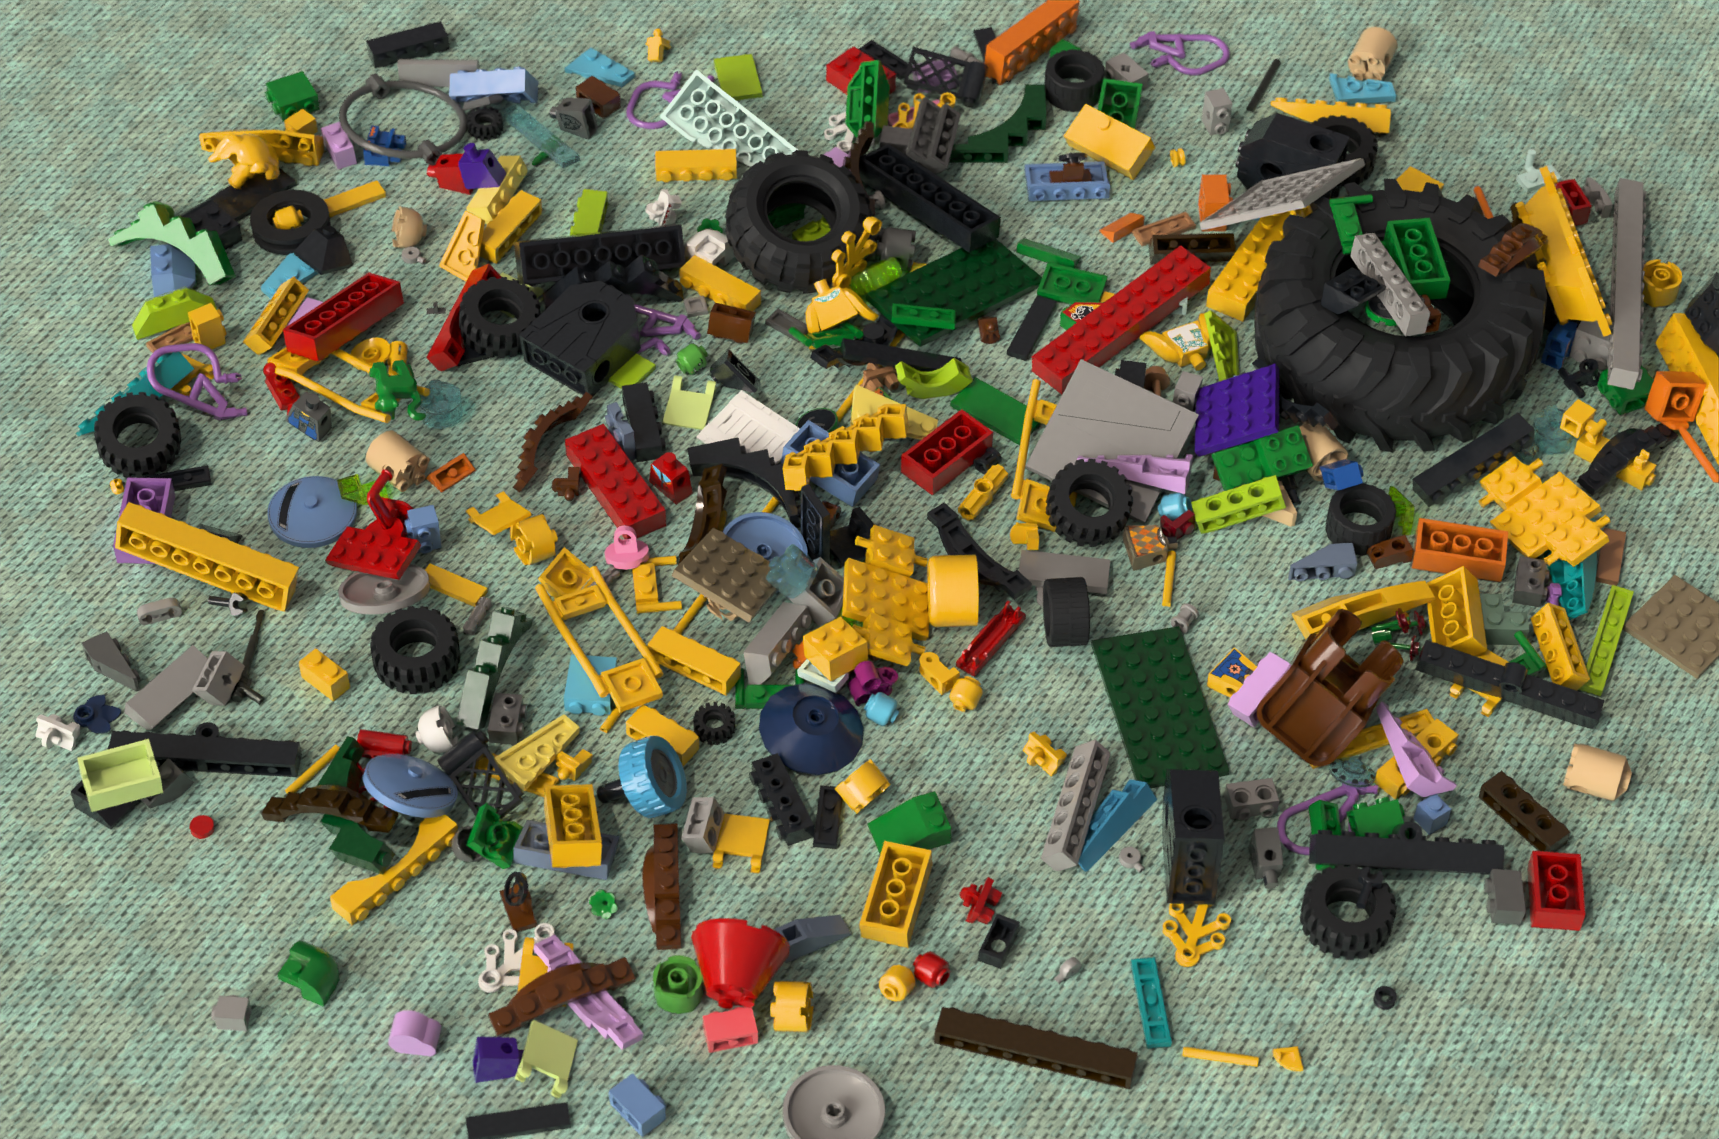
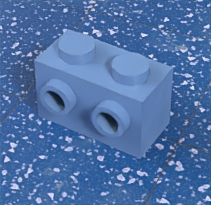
M434 505L407 510L408 520H404L408 533L406 536L420 542L421 547L417 553H429L433 549L442 548L439 522Z
M633 1073L609 1090L610 1104L641 1137L666 1120L665 1102L660 1096H654L650 1092L647 1083L643 1079H638Z

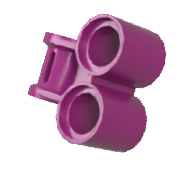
M863 661L855 667L854 672L857 677L849 681L848 688L856 706L859 707L860 704L868 702L872 694L876 695L878 692H882L889 696L892 693V685L898 680V673L890 667L875 668L873 662Z

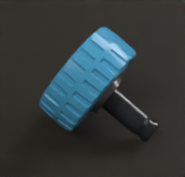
M653 735L627 744L619 756L618 769L620 779L598 786L596 791L599 801L604 804L626 796L632 807L640 815L647 818H656L682 807L686 799L687 783L682 763L674 748L664 738Z

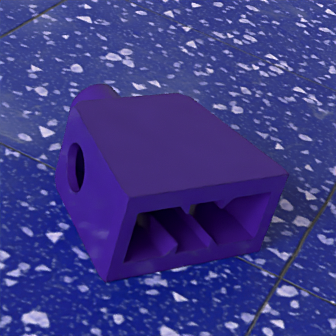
M474 143L466 144L463 148L465 152L458 163L465 188L500 187L507 174L492 151L489 149L477 150Z
M476 1037L472 1060L475 1083L515 1077L524 1049L518 1050L516 1038Z

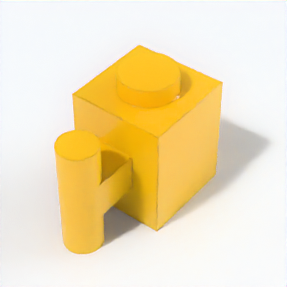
M1577 399L1563 414L1560 428L1576 438H1579L1587 431L1585 436L1588 440L1592 441L1607 426V422L1604 419H1600L1597 423L1593 421L1596 409Z

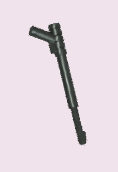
M262 609L256 615L257 622L242 663L245 665V668L241 673L240 680L233 689L231 699L235 702H241L244 695L259 705L265 700L264 696L250 688L252 679L249 678L250 668L259 641L258 634L264 616V610Z

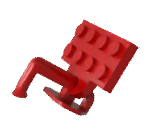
M382 470L380 476L367 493V503L377 519L370 523L365 530L347 526L325 559L328 565L397 580L401 579L421 547L418 540L406 538L408 533L404 520H408L407 510H412L413 507L404 501L384 498L379 495L385 484L393 479V475L389 470Z

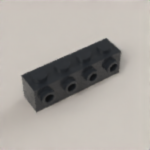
M778 753L752 761V772H749L751 783L753 786H758L760 801L762 804H767L768 817L771 822H776V832L779 839H784L787 846L813 838L814 824Z

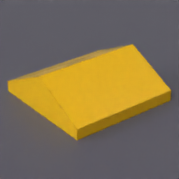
M565 547L538 578L550 596L555 598L587 588L594 582L589 572L590 568Z

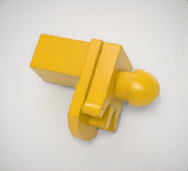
M657 28L653 32L654 37H647L646 45L648 46V61L663 62V50L671 49L670 40L663 38L662 30Z
M1016 522V525L1010 530V540L1013 544H1026L1027 550H1038V525Z
M582 749L573 758L563 751L559 752L555 758L556 765L559 767L556 770L558 777L561 780L570 778L576 781L592 763L593 754Z

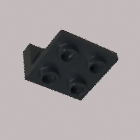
M861 507L852 509L849 525L830 531V552L841 566H845L848 558L857 561L866 559L867 548L855 545V539L857 536L870 539V529L875 524Z

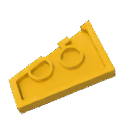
M465 210L439 267L467 281L472 270L478 268L485 226L484 219Z

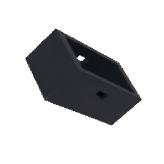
M997 913L979 950L978 961L1001 969L1019 932L1020 922ZM1002 940L1006 944L1002 952L993 950L991 947L993 941Z

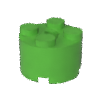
M675 955L668 957L667 961L662 964L660 962L655 967L653 972V989L657 1005L663 1010L675 1014L692 1012L699 1005L703 997V978L700 968L692 958Z

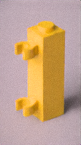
M1604 429L1592 441L1586 438L1587 431H1585L1577 440L1574 454L1592 463L1598 452L1609 441V439L1602 436ZM1642 449L1639 457L1636 456L1634 462L1615 477L1642 491L1646 485L1651 486L1656 478L1654 472L1657 465L1648 461L1650 453Z

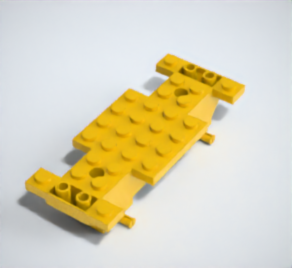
M1544 166L1539 168L1545 186L1541 187L1525 205L1524 202H1518L1515 205L1519 218L1522 219L1523 223L1540 229L1543 234L1548 236L1543 247L1535 252L1538 260L1537 268L1544 271L1546 288L1560 325L1568 323V319L1590 322L1597 320L1603 337L1612 334L1609 326L1613 325L1609 313H1603L1602 309L1606 308L1562 191L1560 188L1556 189L1554 185L1558 183L1554 171L1550 173L1548 167Z

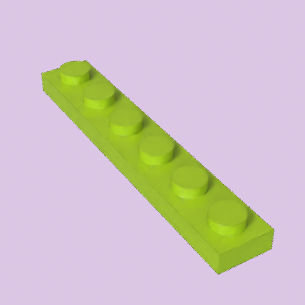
M1615 585L1611 586L1586 665L1590 680L1579 690L1598 696L1602 695L1634 591Z

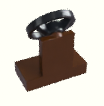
M1086 153L1058 156L1059 161L1067 163L1063 164V170L1049 171L1050 183L1092 181L1090 169H1084V163H1080L1082 160L1087 159Z
M512 872L505 882L504 890L499 892L511 928L518 933L537 927V923L533 914L527 877L522 872ZM515 877V883L510 888V884L513 878Z

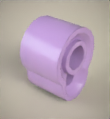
M410 1010L400 1011L394 1016L388 1044L399 1053L433 1056L436 1053L442 1026L436 1020L430 1019L419 1012Z

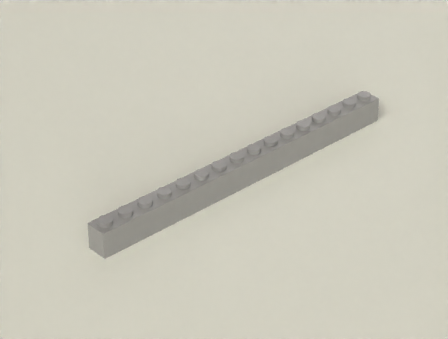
M1619 178L1614 193L1610 319L1613 325L1609 326L1612 334L1609 335L1607 385L1633 390L1635 383L1640 382L1642 376V369H1640L1643 360L1641 356L1643 344H1641L1643 338V331H1641L1643 319L1641 318L1644 307H1642L1644 283L1642 282L1645 273L1642 270L1645 259H1643L1645 236L1643 235L1646 226L1644 225L1646 213H1644L1646 191H1643V182Z

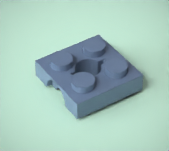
M615 402L607 405L605 420L609 432L631 461L636 459L634 431L627 419L622 420L624 415L618 403Z

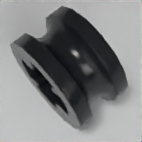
M1381 986L1376 989L1373 1001L1379 1009L1389 1010L1394 1007L1397 995L1391 987ZM1384 994L1389 996L1386 1002L1381 1000Z

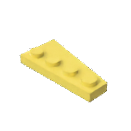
M855 385L850 426L854 424L853 420L867 413L872 415L878 412V407L884 404L900 403ZM907 407L909 427L906 437L922 440L937 428V419Z
M563 714L496 756L495 759L507 777L513 783L516 782L525 791L555 760L556 755L579 734L580 727Z

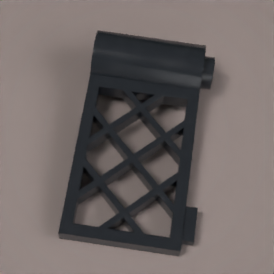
M913 46L903 84L907 85L906 88L918 91V88L941 95L943 93H952L956 99L963 102V105L972 108L980 103L988 66L981 62H967ZM915 53L923 55L926 61L918 65L914 59ZM937 59L941 60L945 67L937 70L932 62ZM929 64L933 73L925 77L920 68ZM955 65L963 66V73L956 76L951 67ZM948 69L953 78L944 82L939 73ZM917 70L922 79L918 81L910 80V73ZM936 76L941 84L936 87L932 86L928 79ZM955 81L959 87L958 93L950 91L947 85Z
M472 730L442 755L437 762L455 783L456 788L475 816H477L479 810L477 806L486 804L488 791H498L496 803L487 804L495 808L496 813L502 819L523 802L521 796L524 793L516 782L511 783L488 749L487 742H489L487 736L481 730L478 732ZM486 756L489 760L487 770L478 769L479 761ZM466 772L471 773L469 785L461 784L458 779ZM477 773L486 774L484 786H475ZM492 775L500 776L499 788L489 787ZM473 790H483L481 802H473ZM503 792H510L514 797L507 805L501 804Z

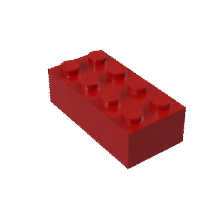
M961 409L901 455V473L933 496L973 465V460L984 455L988 447H992L993 431Z

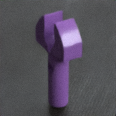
M1550 583V586H1547L1546 602L1559 606L1558 599L1562 595L1561 586L1559 583Z

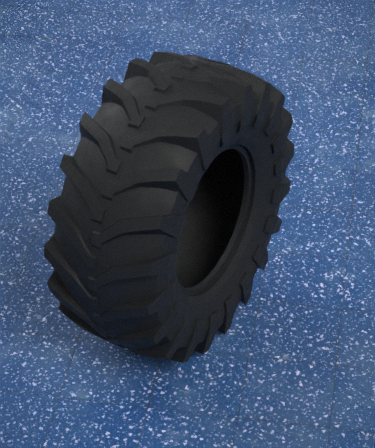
M1384 179V190L1365 191L1355 182L1344 184L1348 195L1346 197L1372 194V203L1357 204L1355 209L1362 233H1375L1380 241H1384L1388 221L1430 218L1450 278L1447 297L1430 299V302L1441 310L1453 322L1454 326L1440 333L1426 336H1401L1386 333L1361 322L1348 310L1336 314L1321 306L1324 283L1350 268L1357 270L1359 268L1350 257L1351 254H1343L1332 208L1329 205L1330 199L1321 196L1310 204L1312 213L1306 217L1290 215L1283 223V235L1285 237L1281 241H1273L1268 248L1264 261L1267 263V266L1263 270L1261 281L1258 283L1254 322L1257 356L1267 365L1276 364L1278 366L1280 387L1284 399L1293 398L1294 403L1314 406L1318 402L1332 414L1339 424L1333 430L1339 440L1350 443L1357 433L1373 437L1380 451L1392 452L1394 440L1415 441L1423 452L1435 451L1432 438L1449 434L1464 443L1473 439L1470 426L1481 420L1496 425L1503 419L1504 408L1502 404L1508 399L1517 400L1522 395L1527 384L1524 378L1531 370L1534 362H1536L1540 348L1539 345L1543 336L1547 304L1544 271L1538 270L1535 253L1497 277L1478 267L1481 259L1490 254L1492 247L1502 240L1506 232L1512 229L1511 222L1504 215L1501 214L1487 219L1484 217L1476 198L1466 194L1461 200L1455 202L1444 198L1439 186L1426 182L1422 192L1402 190L1396 179Z

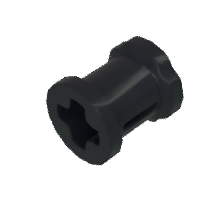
M988 447L984 455L973 460V465L976 470L985 475L992 465L994 466L1002 462V457L995 448Z

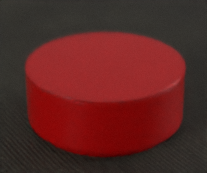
M207 815L196 816L189 825L191 834L198 839L208 838L215 829L212 818Z

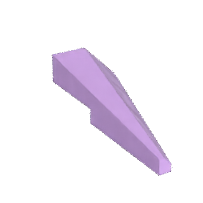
M1187 454L1186 459H1174L1173 455H1166V458L1153 457L1152 455H1118L1117 459H1105L1104 455H1098L1096 462L1101 463L1102 460L1108 462L1107 466L1111 468L1115 466L1119 469L1118 474H1124L1128 480L1185 494L1189 486L1193 455ZM1078 456L1077 460L1084 459V462H1088L1089 458Z
M1381 702L1376 707V711L1407 788L1422 797L1454 790L1457 786L1456 783L1443 776L1444 769L1436 766L1430 753L1410 731L1401 728L1402 721L1398 717L1394 718L1388 709L1389 706Z

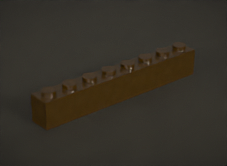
M953 1007L941 1008L934 1037L935 1044L1129 1090L1138 1052L1131 1051L1128 1048L1112 1047L1103 1042H1091L1077 1036L1061 1035L1052 1030L1044 1031L1033 1028L1030 1025L1010 1023L1005 1019L997 1020L985 1017L979 1013L963 1012Z

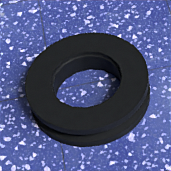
M286 190L271 194L259 201L250 214L252 234L257 245L268 252L280 255L294 253L314 229L331 226L326 202L318 195L304 190ZM288 206H293L296 211L300 210L303 216L309 218L307 223L296 229L283 230L271 226L274 222L272 218L275 217V212Z

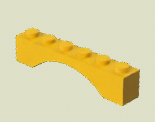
M447 815L425 818L420 822L419 832L413 846L397 864L385 871L383 875L378 874L363 880L347 882L330 896L332 909L351 925H354L357 921H363L368 916L370 910L375 906H381L386 901L388 895L393 891H399L404 886L405 881L411 876H417L422 871L423 866L429 861H435L446 847H452V838L458 831V824Z

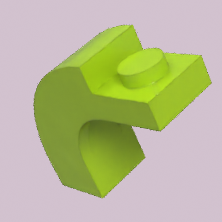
M953 358L943 367L929 372L918 371L902 361L895 365L897 379L906 387L907 394L919 399L950 396L973 382L968 365L956 358Z

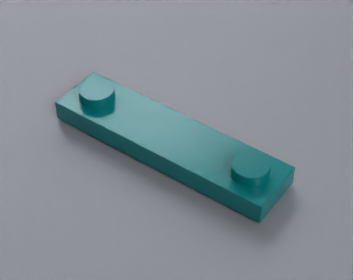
M1156 958L1131 959L1130 964L1146 1049L1171 1047V1034Z

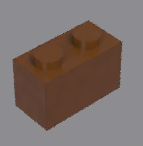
M591 76L575 87L576 98L591 99L594 113L603 119L621 108L620 94L594 76Z
M715 303L710 311L707 334L713 335L716 338L731 339L737 343H748L753 332L756 312Z

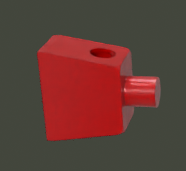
M464 153L443 154L435 165L427 167V176L437 178L439 188L471 195L473 189L465 188L458 166Z

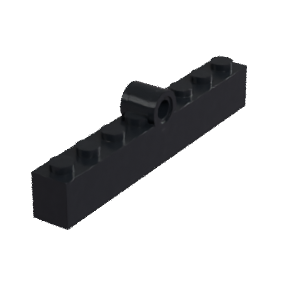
M1428 640L1425 641L1415 668L1416 671L1484 694L1499 697L1507 702L1592 730L1599 721L1605 701L1527 674L1528 669L1519 663L1508 662L1505 666Z
M211 722L200 724L195 730V735L141 733L126 730L112 731L108 749L149 739L158 768L169 758L183 771L297 777L302 757L300 742L291 740H258L243 737L224 738L220 736L218 726Z
M1409 821L1396 825L1392 834H1388V838H1379V833H1365V837L1356 836V832L1341 831V835H1332V830H1318V834L1310 835L1309 864L1330 866L1344 864L1347 867L1351 864L1364 868L1368 866L1369 868L1490 875L1492 869L1504 870V845H1496V840H1481V844L1473 843V839L1459 838L1458 842H1449V837H1435V841H1427L1426 836H1422L1421 827L1417 823ZM1405 830H1408L1410 833L1409 839L1405 837Z

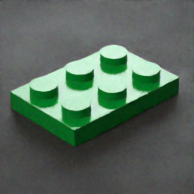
M1048 262L1039 284L1037 295L1067 304H1073L1074 302H1100L1108 276Z

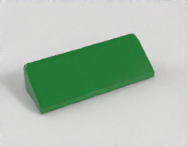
M1026 238L1017 243L1016 253L1046 263L1076 268L1081 259V256Z
M1319 799L1309 806L1312 835L1318 834V830H1332V835H1341L1338 804ZM1315 865L1316 870L1319 871L1328 867L1335 869V866Z

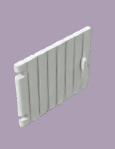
M741 390L702 429L696 438L704 444L739 437L740 445H745L746 453L768 449L769 457H774L775 465H777L781 461L783 447L800 428Z

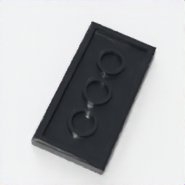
M279 168L280 173L276 179L267 180L265 172L261 174L256 173L252 179L248 178L241 189H236L229 185L208 199L214 200L238 222L251 214L255 205L265 197L280 191L289 190L297 184L295 179Z
M807 484L801 487V534L812 561L821 557L830 565V513L810 485Z

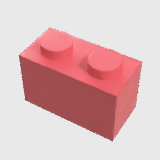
M737 1007L730 1011L711 1012L703 1016V1030L709 1053L758 1044V1030L752 1007Z

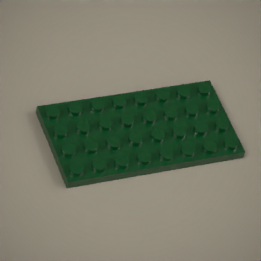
M995 239L970 253L963 248L957 249L866 293L865 300L890 322L893 303L956 310L954 329L956 330L1036 290L1039 287L1042 276ZM893 323L919 347L954 331L952 329Z
M1179 626L1091 640L1093 653L1136 781L1146 782L1150 788L1165 786L1166 769L1217 770L1219 777L1229 775L1230 771Z

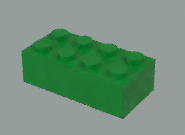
M1430 218L1388 221L1384 237L1388 253L1418 296L1426 294L1429 299L1446 298L1450 278Z

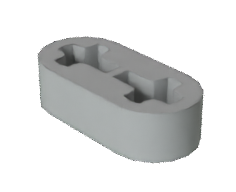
M166 598L147 603L137 609L138 620L142 625L175 618L182 613L180 603L176 598Z

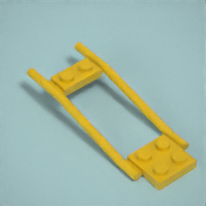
M286 347L267 359L268 362H272L277 366L275 369L277 375L290 378L356 414L385 423L390 422V415L375 409V402L379 398L376 392L363 400L360 406L302 375L314 365L320 364L321 361L318 362L288 352ZM341 349L331 353L367 373L372 368V365ZM417 385L419 395L429 396L430 390L428 388Z
M1034 379L1024 418L1011 498L1020 499L1017 520L1034 523L1038 527L1055 532L1056 526L1050 525L1048 521L1050 516L1046 514V498L1050 486L1029 479L1023 480L1033 419L1036 422L1047 425L1057 404L1042 399L1037 400L1041 381ZM1073 492L1069 498L1075 508L1077 493Z
M592 566L589 569L597 585L554 598V601L551 600L543 584L536 585L535 590L553 623L591 679L601 698L610 694L619 712L663 698V692L656 679L663 676V672L655 657L615 600L597 566ZM605 604H608L644 658L601 672V675H598L564 623V620L603 608Z

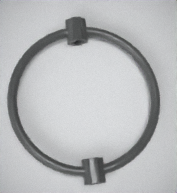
M377 73L371 74L366 79V86L355 90L347 96L339 110V121L343 131L359 146L388 157L405 159L423 158L429 165H435L442 153L456 146L462 140L467 130V117L463 108L445 92L417 82L384 81ZM390 89H411L428 93L449 104L458 115L459 129L452 139L439 146H436L427 139L423 140L415 151L395 150L373 144L355 133L347 121V111L356 99L371 92L378 99H383Z

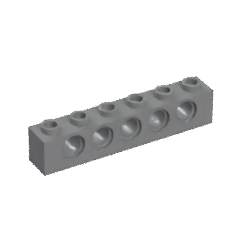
M1375 233L1356 235L1350 257L1361 273L1376 279L1379 283L1386 286V290L1377 294V296L1403 334L1410 336L1425 333L1430 311Z
M1097 740L1075 746L1041 856V859L1055 871L1077 866L1111 754Z

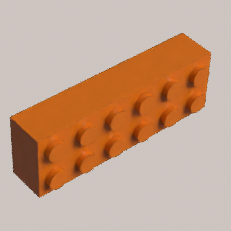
M1047 0L988 43L984 64L988 66L987 77L990 79L993 77L997 80V84L1001 86L1005 83V80H1011L1014 75L1023 71L1027 65L1035 62L1044 52L1047 53L1052 46L1061 39H1064L1065 36L1073 34L1077 28L1076 23L1079 15L1080 1Z

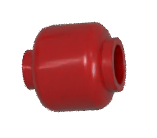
M932 951L918 955L913 962V967H915L914 977L930 988L941 987L949 979L951 971L949 970L948 961Z

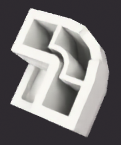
M702 230L684 244L685 263L694 255L713 265L717 262L726 265L735 257L733 246L729 245L727 236L716 230Z

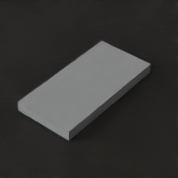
M1022 550L1019 572L1032 583V586L1043 587L1046 579L1083 577L1086 581L1088 592L1107 594L1110 559Z

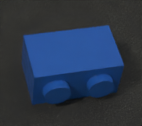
M1343 459L1320 466L1325 488L1342 490L1363 483V469L1356 461Z

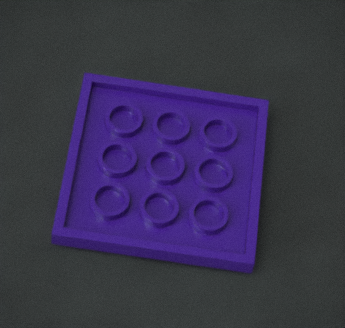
M1276 364L1200 388L1196 398V413L1199 415L1195 428V453L1198 457L1279 432V368Z

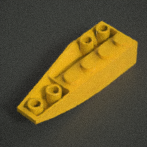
M1275 98V101H1271L1272 107L1310 123L1315 120L1318 121L1319 118L1324 116L1328 118L1330 115H1335L1336 117L1344 115L1346 118L1351 119L1353 117L1358 122L1365 123L1367 128H1370L1373 133L1389 134L1391 109H1387V105L1375 104V108L1367 107L1366 103H1355V106H1347V102H1335V105H1327V101L1315 100V104L1307 103L1306 99H1295V102H1287V98Z
M225 130L200 133L199 136L202 150L213 152L219 142L232 133L237 135L254 134L267 140L273 146L279 161L300 163L305 166H318L325 151L323 136L282 130Z
M1425 580L1334 596L1293 612L1292 617L1306 640L1310 634H1317L1339 609L1348 610L1362 621V625L1358 629L1361 630L1396 616L1398 608L1406 612L1435 600V596Z

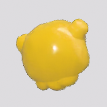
M232 133L224 137L208 159L209 162L215 163L228 158L234 164L231 170L233 174L228 179V182L236 189H241L248 178L252 179L256 173L261 174L265 172L267 180L276 179L280 173L279 159L275 149L267 140L254 134L237 135Z

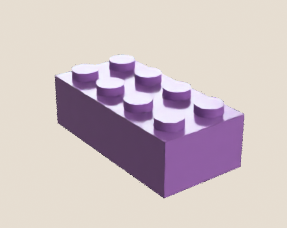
M127 478L119 518L128 502L141 505L146 509L162 513L171 518L175 501L172 479ZM115 533L113 548L117 563L155 564L116 549Z

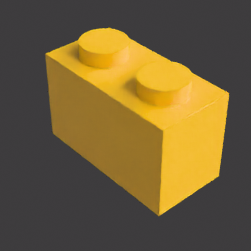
M212 303L188 312L195 343L205 345L211 350L226 344L224 336L227 333L222 324V321H224L223 315L219 309L216 310Z
M315 648L299 661L301 677L333 702L350 689L348 672Z

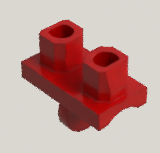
M987 877L984 885L979 886L978 891L975 884L961 889L959 895L964 900L963 905L969 907L972 904L966 917V922L973 923L977 920L988 924L991 921L994 910L984 904L987 902L995 907L1002 895L1001 891L992 886L993 879Z

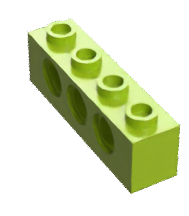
M1276 475L1191 502L1201 534L1286 508Z

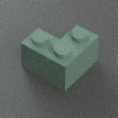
M1480 593L1487 645H1520L1514 634L1522 631L1526 638L1528 637L1529 623L1527 612H1504L1502 594Z

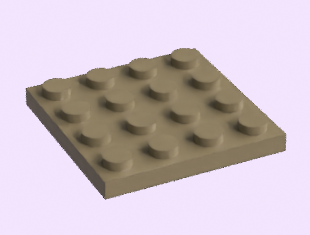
M713 528L674 569L672 577L750 623L785 583L790 573L766 560L760 554H756L746 548L743 544L726 536L723 532Z
M1676 575L1660 588L1622 628V630L1696 679L1719 658V603Z

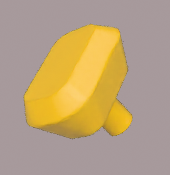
M114 479L110 482L114 494L124 492L121 479Z

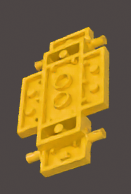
M1513 456L1480 480L1481 487L1488 492L1486 496L1478 500L1481 507L1485 508V506L1494 501L1505 510L1489 521L1491 526L1496 530L1508 531V542L1525 557L1536 559L1549 549L1552 553L1544 558L1548 566L1560 559L1567 561L1575 567L1609 542L1608 535L1601 530V528L1611 522L1609 517L1604 515L1596 522L1590 520L1602 511L1600 505L1560 471L1542 484L1540 477L1534 473L1544 465L1539 458L1526 465Z
M873 525L870 529V539L857 536L855 539V545L867 548L865 563L848 558L845 562L842 616L863 622V627L854 624L852 628L867 641L868 655L907 667L911 662V652L919 655L925 653V646L914 644L912 638L926 641L929 637L927 583L910 578L914 572V564L926 567L928 559L915 554L914 537Z

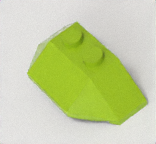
M185 286L145 300L132 323L136 339L139 340L190 322L188 312L206 304L212 303L217 310L213 298Z

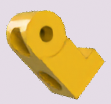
M926 652L920 656V674L941 695L951 690L956 680L960 678V672L955 667L949 670L939 661L938 655L933 652Z

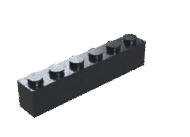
M1516 413L1412 479L1413 491L1428 507L1441 503L1447 496L1459 492L1463 486L1476 481L1485 472L1494 470L1501 462L1511 459L1520 450L1530 447L1534 442L1535 429L1519 413Z

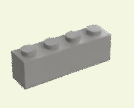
M783 602L744 650L749 685H761L770 677L776 668L780 666L786 655L790 653L797 641L800 640L807 628L810 627L811 616L809 615L807 605Z

